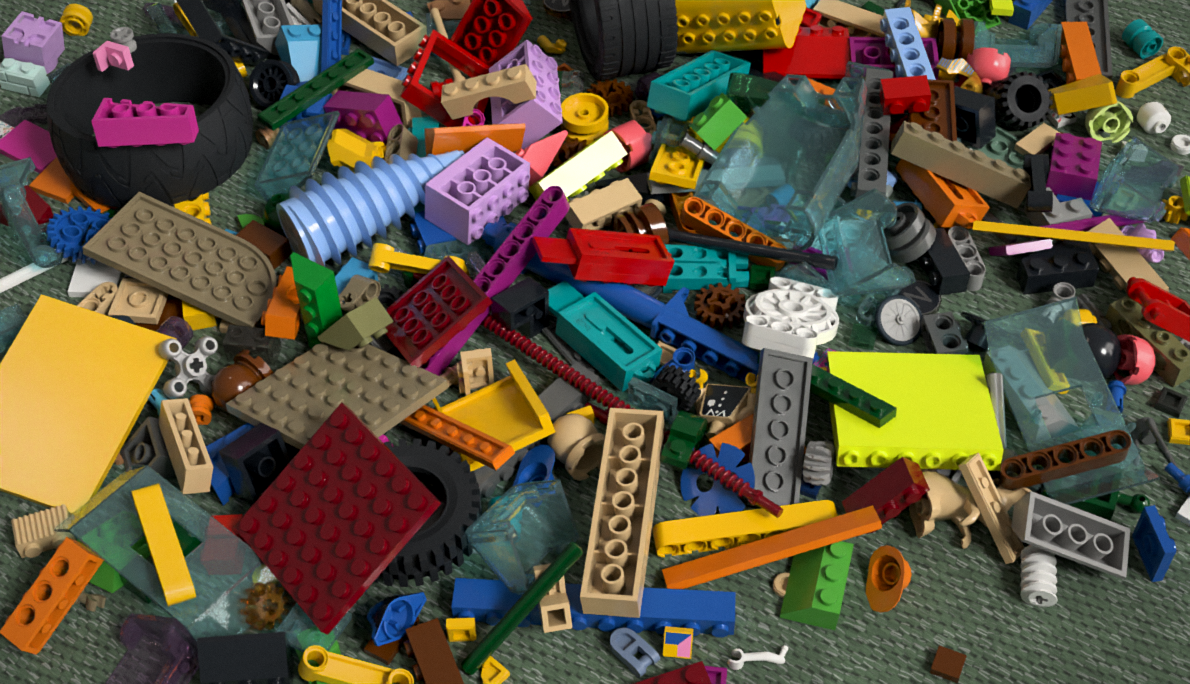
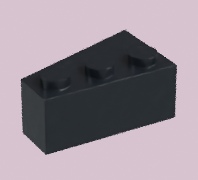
M1064 241L1054 245L1051 249H1045L1022 258L1016 278L1023 295L1052 292L1054 286L1060 282L1069 283L1075 289L1094 286L1099 267L1088 243Z

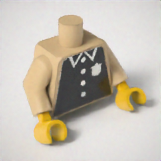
M691 369L689 377L696 379V371ZM700 369V377L696 379L695 383H699L701 394L694 405L697 416L707 418L706 431L708 432L706 437L708 439L754 413L757 387L755 374L748 373L746 375L745 382L750 387L707 384L706 388H703L708 375L704 370Z

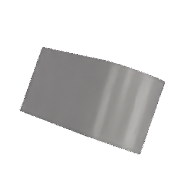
M961 226L952 227L948 231V236L970 272L967 290L977 291L982 287L986 272L985 265L969 231Z

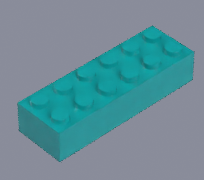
M711 50L651 81L647 107L654 109L656 113L674 116V119L678 121H687L705 111L709 107L711 100L721 93L729 97L745 88L751 63Z

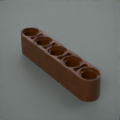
M1112 430L1008 458L1001 464L998 478L999 484L1004 489L1013 491L1021 487L1026 488L1120 463L1127 457L1131 446V437L1125 431ZM1111 444H1119L1122 446V449H1115ZM1085 451H1093L1096 453V456H1089ZM1059 458H1067L1070 460V463H1062L1059 461ZM1038 464L1041 465L1044 469L1036 470L1032 467V465ZM1012 471L1015 472L1018 476L1009 477L1008 475H1006V472Z

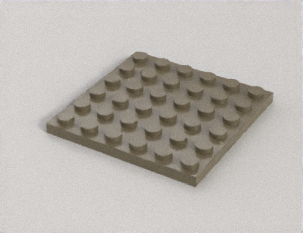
M321 342L301 356L296 357L284 367L276 370L270 376L257 382L245 392L237 395L226 403L227 412L253 426L263 423L279 430L284 442L301 450L341 402L347 405L379 438L448 389L447 379L419 367L417 369V366H411L409 362L370 344L362 349L356 346L349 351Z

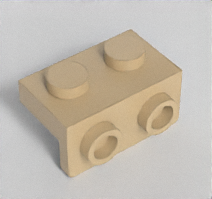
M491 348L460 352L461 362L456 363L458 378H460L458 379L460 394L465 393V396L471 394L470 389L484 388L494 383Z

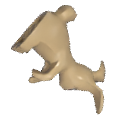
M921 469L930 490L922 495L919 501L908 506L918 538L931 533L935 527L934 522L951 519L962 534L961 547L963 549L967 548L971 543L970 525L978 519L987 527L970 489L957 484L943 474L937 473L936 469ZM998 478L993 479V482L999 486L996 489L1007 512L1018 500L1031 491L1025 487L1013 491L1001 487Z

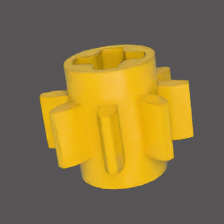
M1171 196L1169 200H1162L1160 208H1162L1165 222L1178 224L1180 220H1187L1188 214L1185 213L1182 197Z

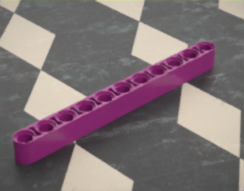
M554 185L544 190L473 280L490 300L498 293L508 289L537 251L532 242L533 237L548 238L568 213L570 205L560 186ZM491 305L487 307L485 312L471 321L464 330L455 335L446 346L440 348L420 368L440 376L492 310Z

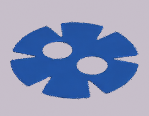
M722 443L718 458L716 457L713 444L699 449L701 455L706 454L707 459L712 458L713 463L718 462L719 467H725V471L730 470L734 472L738 479L742 478L744 480L743 483L749 482L750 487L754 489L755 474L752 464L747 463L736 468L745 456V453L739 448ZM689 467L683 469L681 476L683 499L687 501L699 496L690 508L700 517L715 515L717 506L720 514L739 512L745 508V504L736 495L738 492L733 493L732 490H725L720 484V480H714L711 490L707 492L700 491L697 488L696 481L701 474H704L701 468L699 470Z

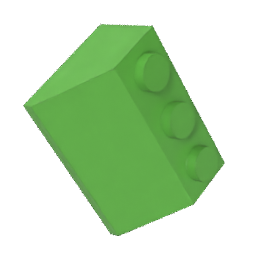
M840 541L794 555L780 618L835 630L840 615L854 544Z

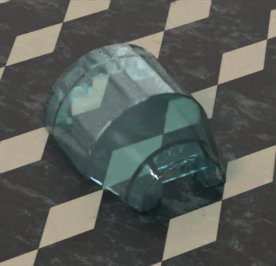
M787 74L768 93L769 99L761 108L756 106L753 109L754 115L746 123L742 122L733 131L693 197L706 201L774 239L787 249L796 251L808 249L815 241L859 163L867 100V87L863 78L843 77L833 95L816 93L806 75Z

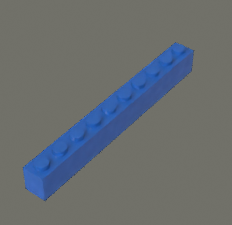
M455 578L451 606L453 618H475V622H486L489 625L495 626L534 582ZM565 584L570 605L572 629L584 630L586 627L610 632L618 628H630L636 633L646 630L664 635L665 626L694 629L693 636L700 633L712 634L719 638L734 635L736 592L644 588L640 618L583 614L580 600L582 584ZM538 604L518 627H528L530 624L542 625Z

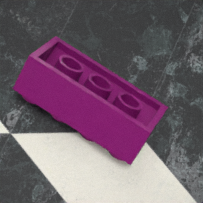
M849 37L851 73L849 86H859L860 77H865L866 68L893 71V78H897L895 63L891 62L890 48L885 45V37ZM921 38L935 79L937 80L940 69L936 68L939 63L936 38Z

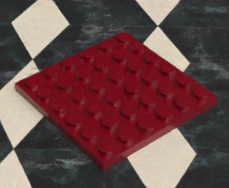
M341 402L234 528L318 629L328 635L440 506L441 502L347 405Z

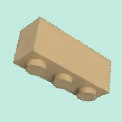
M628 178L621 181L617 180L605 188L595 189L589 195L570 201V209L565 217L573 228L599 230L611 224L613 215L623 214L624 211L628 210L633 213L636 207L641 206L643 198Z

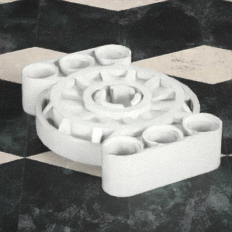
M783 277L770 278L767 291L752 295L746 301L743 314L745 326L742 343L758 350L767 348L814 359L816 345L832 340L837 334L839 317L836 312L839 294L831 289Z

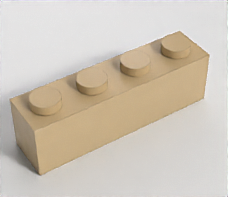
M820 0L813 8L814 11L822 14L818 25L823 28H832L833 26L848 28L849 37H885V33L880 30V19H883L882 15L839 0Z
M1110 218L1087 231L1125 236ZM1089 244L1093 255L1099 260L1098 263L1101 269L1113 276V282L1119 290L1123 289L1126 292L1128 279L1135 277L1145 279L1169 292V287L1136 248Z
M188 398L162 400L158 425L182 494L210 492L213 465Z

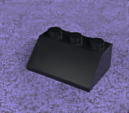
M286 632L197 638L200 684H293L294 658Z

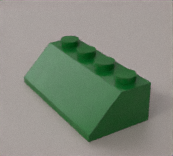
M293 252L290 256L294 282L308 345L312 349L315 345L321 343L318 336L343 317L334 271Z

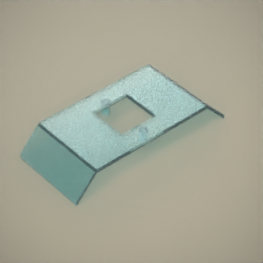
M1077 296L984 321L991 362L996 373L1003 375L1004 393L1029 452L1112 430L1125 431L1131 437L1083 333ZM1080 387L1097 426L1051 438L1043 420L1042 412L1039 410L1035 399ZM1131 438V446L1124 461L1045 482L1043 486L1051 499L1069 505L1160 480V477L1144 466ZM1111 444L1115 449H1122V446L1119 444ZM1085 451L1089 456H1096V453L1093 451ZM1059 458V461L1062 463H1070V460L1067 458ZM1035 465L1037 470L1044 469L1041 465Z
M148 465L130 466L54 529L55 532H70L186 628L196 642L197 638L242 635L287 592L250 546L182 494V492ZM157 483L160 485L170 517L186 529L189 536H194L202 542L184 558L192 579L196 598L172 606H167L155 567L131 548L144 536L131 491Z

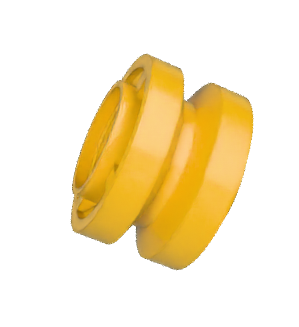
M69 4L64 8L59 22L62 23V29L66 34L70 36H85L89 32L93 15L83 5Z

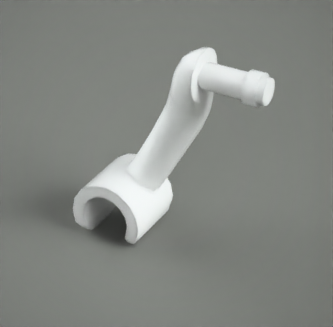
M783 645L779 655L771 652L744 653L741 649L736 648L732 650V656L740 660L728 659L727 665L733 670H739L743 667L745 661H768L784 664L786 661L784 656L788 651V647Z

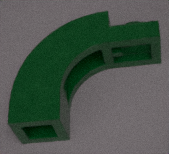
M681 410L671 426L670 435L661 453L660 461L686 469L694 448L695 451L699 450L706 435L707 418Z

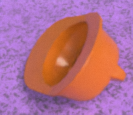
M889 545L879 547L873 552L869 562L866 596L871 609L879 613L888 612L893 609L899 602L902 591L911 581V568L901 552L895 547Z

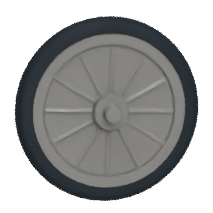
M893 295L885 298L878 305L875 322L880 335L886 341L893 345L906 346L915 342L921 335L923 316L919 307L911 299L901 295Z

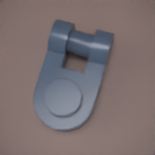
M618 628L611 634L610 649L612 653L637 678L646 673V668L650 664L653 666L660 660L657 651L630 628ZM638 651L643 655L639 660L633 656Z

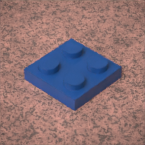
M1155 505L1146 506L1137 522L1132 538L1151 582L1162 581L1176 554V545L1174 540L1169 537L1166 531L1165 520L1159 515Z

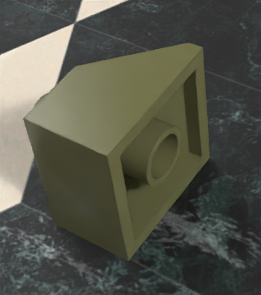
M375 297L345 314L319 335L318 339L321 342L349 351L356 346L362 349L373 341L371 337L377 340L388 332L386 327L394 321L378 298Z

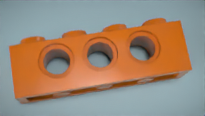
M66 537L57 547L55 554L48 564L42 568L31 588L25 592L14 612L7 617L4 626L0 630V634L21 651L35 655L38 654L101 566L104 559L83 543Z

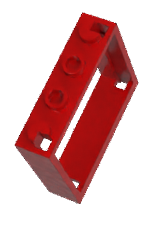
M433 29L428 36L424 35L418 44L421 48L417 49L412 58L415 62L413 61L407 70L409 75L404 78L401 84L404 88L400 97L445 126L458 127L462 125L464 117L452 120L441 103V97L418 83L431 51L471 78L488 74L490 66ZM489 97L479 100L473 109H478L484 114ZM476 116L468 117L471 124H479L480 121Z

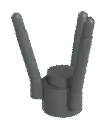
M1151 417L1138 419L1134 424L1135 431L1130 434L1133 440L1134 466L1139 467V441L1146 445L1157 441L1168 462H1172L1178 467L1161 438L1155 420Z

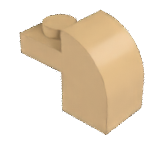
M550 564L533 566L535 581ZM564 575L538 603L544 633L572 628Z

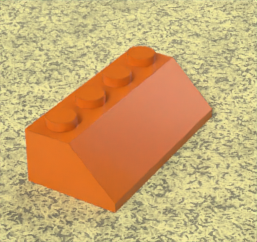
M525 123L425 128L426 156L427 154L437 155L454 150H463L466 154L487 137L511 152L518 151L522 147Z

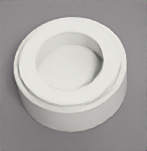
M1187 135L1174 136L1170 143L1171 149L1178 154H1189L1190 137Z

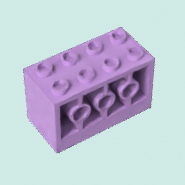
M525 40L489 68V73L527 64L537 81L536 99L514 104L502 97H491L492 124L525 123V133L521 147L523 150L563 123L557 62L552 57L544 54L539 46L533 45L528 40Z
M485 138L425 184V219L466 245H469L475 239H479L482 236V232L489 222H498L500 216L503 215L504 217L510 214L517 205L527 200L529 196L530 162L490 138Z

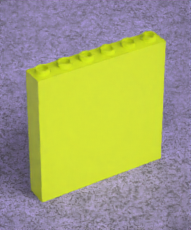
M827 351L829 373L897 408L896 417L881 428H878L829 402L836 464L838 467L888 468L901 457H905L918 463L921 469L960 470L958 465L970 455L979 453L987 470L1000 471L1004 449L980 355Z

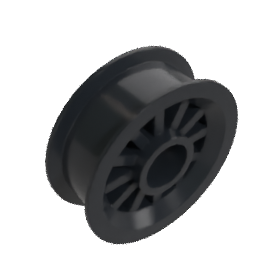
M269 59L260 62L253 69L249 80V88L254 100L259 105L268 108L280 100L286 85L295 86L300 83V79L295 68L289 63Z

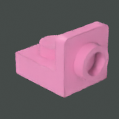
M106 41L93 52L98 71L103 72L110 65L124 70H130L134 66L129 47Z

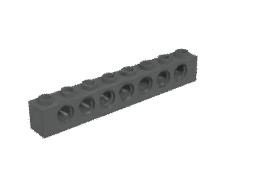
M866 68L865 77H860L859 90L863 91H859L858 104L860 105H858L856 119L860 120H857L855 134L859 135H856L854 149H858V151L855 150L853 156V164L857 166H853L851 180L856 181L852 182L850 196H854V206L878 210L883 208L887 184L891 114L883 115L879 91L880 80L893 78V71Z

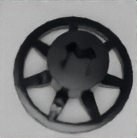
M961 312L960 314L972 324L965 340L967 343L983 351H987L995 335L1008 339L1011 337L1001 327L979 316L967 312Z

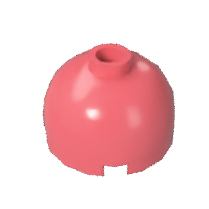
M984 47L973 50V54L967 55L966 62L977 73L982 87L985 84L991 85L992 82L1007 78L1011 64V58L1007 53L1004 52L1003 56L997 53L998 49Z
M1127 334L1117 336L1122 348V358L1117 370H1128L1130 376L1124 378L1116 370L1114 372L1116 380L1123 382L1124 385H1137L1144 382L1150 377L1155 367L1153 348L1146 340Z

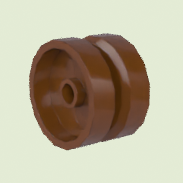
M953 18L940 19L937 34L939 61L941 58L947 60L963 58L966 61L967 55L973 54L975 26L972 18H961L957 26Z

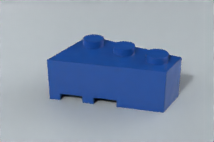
M250 423L241 426L206 446L213 465L211 487L223 506L229 501L228 498L235 492V489L219 451L255 427Z

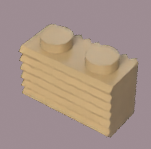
M65 504L11 520L15 546L21 558H33L39 556L44 551L57 549L66 537L76 540L72 518Z

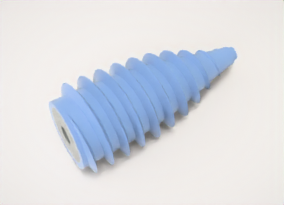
M454 150L437 155L427 154L426 157L421 158L411 153L408 156V160H404L397 154H391L389 164L382 158L375 156L372 159L371 168L363 161L355 163L354 173L345 166L339 167L338 179L329 172H324L321 179L322 185L310 178L306 180L305 192L295 185L290 187V199L276 205L280 224L295 253L324 267L325 261L333 259L341 266L342 252L347 250L352 256L357 257L356 245L360 242L372 249L371 236L377 233L386 240V227L390 224L401 230L400 217L405 213L412 219H415L414 207L419 202L425 205V184L465 153L463 150Z

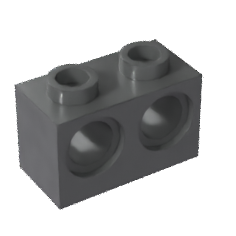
M952 311L923 315L921 335L929 354H968L967 341L962 338L960 324L958 321H955Z

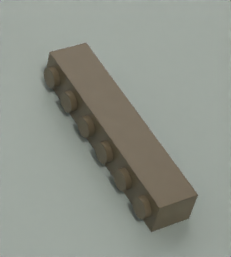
M903 121L891 142L892 155L1015 208L1019 207L1027 191L1032 187L1030 175L1025 170L1012 168L1000 159L994 160L989 158L979 150L973 151L966 148L961 142H952L944 138L940 133L929 132L914 122Z

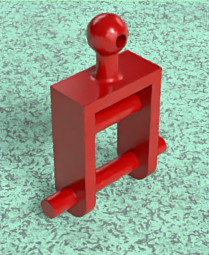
M1129 278L1126 292L1132 300L1143 305L1141 313L1144 318L1190 342V305L1185 300L1145 279Z

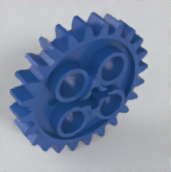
M78 206V210L69 207L68 212L61 209L60 215L54 213L53 219H49L46 231L50 248L56 247V254L63 252V258L71 256L72 262L81 259L82 264H85L87 260H90L95 265V259L83 254V246L112 219L109 218V212L101 214L100 209L94 212L91 207L83 210L81 206Z

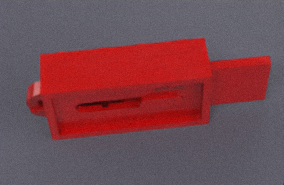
M569 228L566 239L534 236L532 240L541 262L568 264L574 279L583 282L590 280L603 283L617 282L627 285L644 284L651 287L656 285L666 286L670 271L675 262L659 235Z

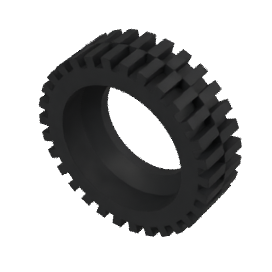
M398 439L399 446L392 447L391 441L384 442V444L420 482L430 483L443 489L447 496V502L441 517L428 529L416 533L374 582L378 583L382 576L384 584L387 586H393L394 579L399 580L400 587H408V580L415 579L416 586L424 585L423 577L429 576L431 582L439 580V571L442 570L446 576L453 572L452 563L460 567L464 563L463 554L468 557L472 554V544H478L479 532H482L483 516L480 489L474 471H470L468 462L466 460L461 462V456L455 451L450 455L449 447L442 444L440 449L437 450L436 442L428 440L425 447L422 446L421 439H413V445H407L406 439Z

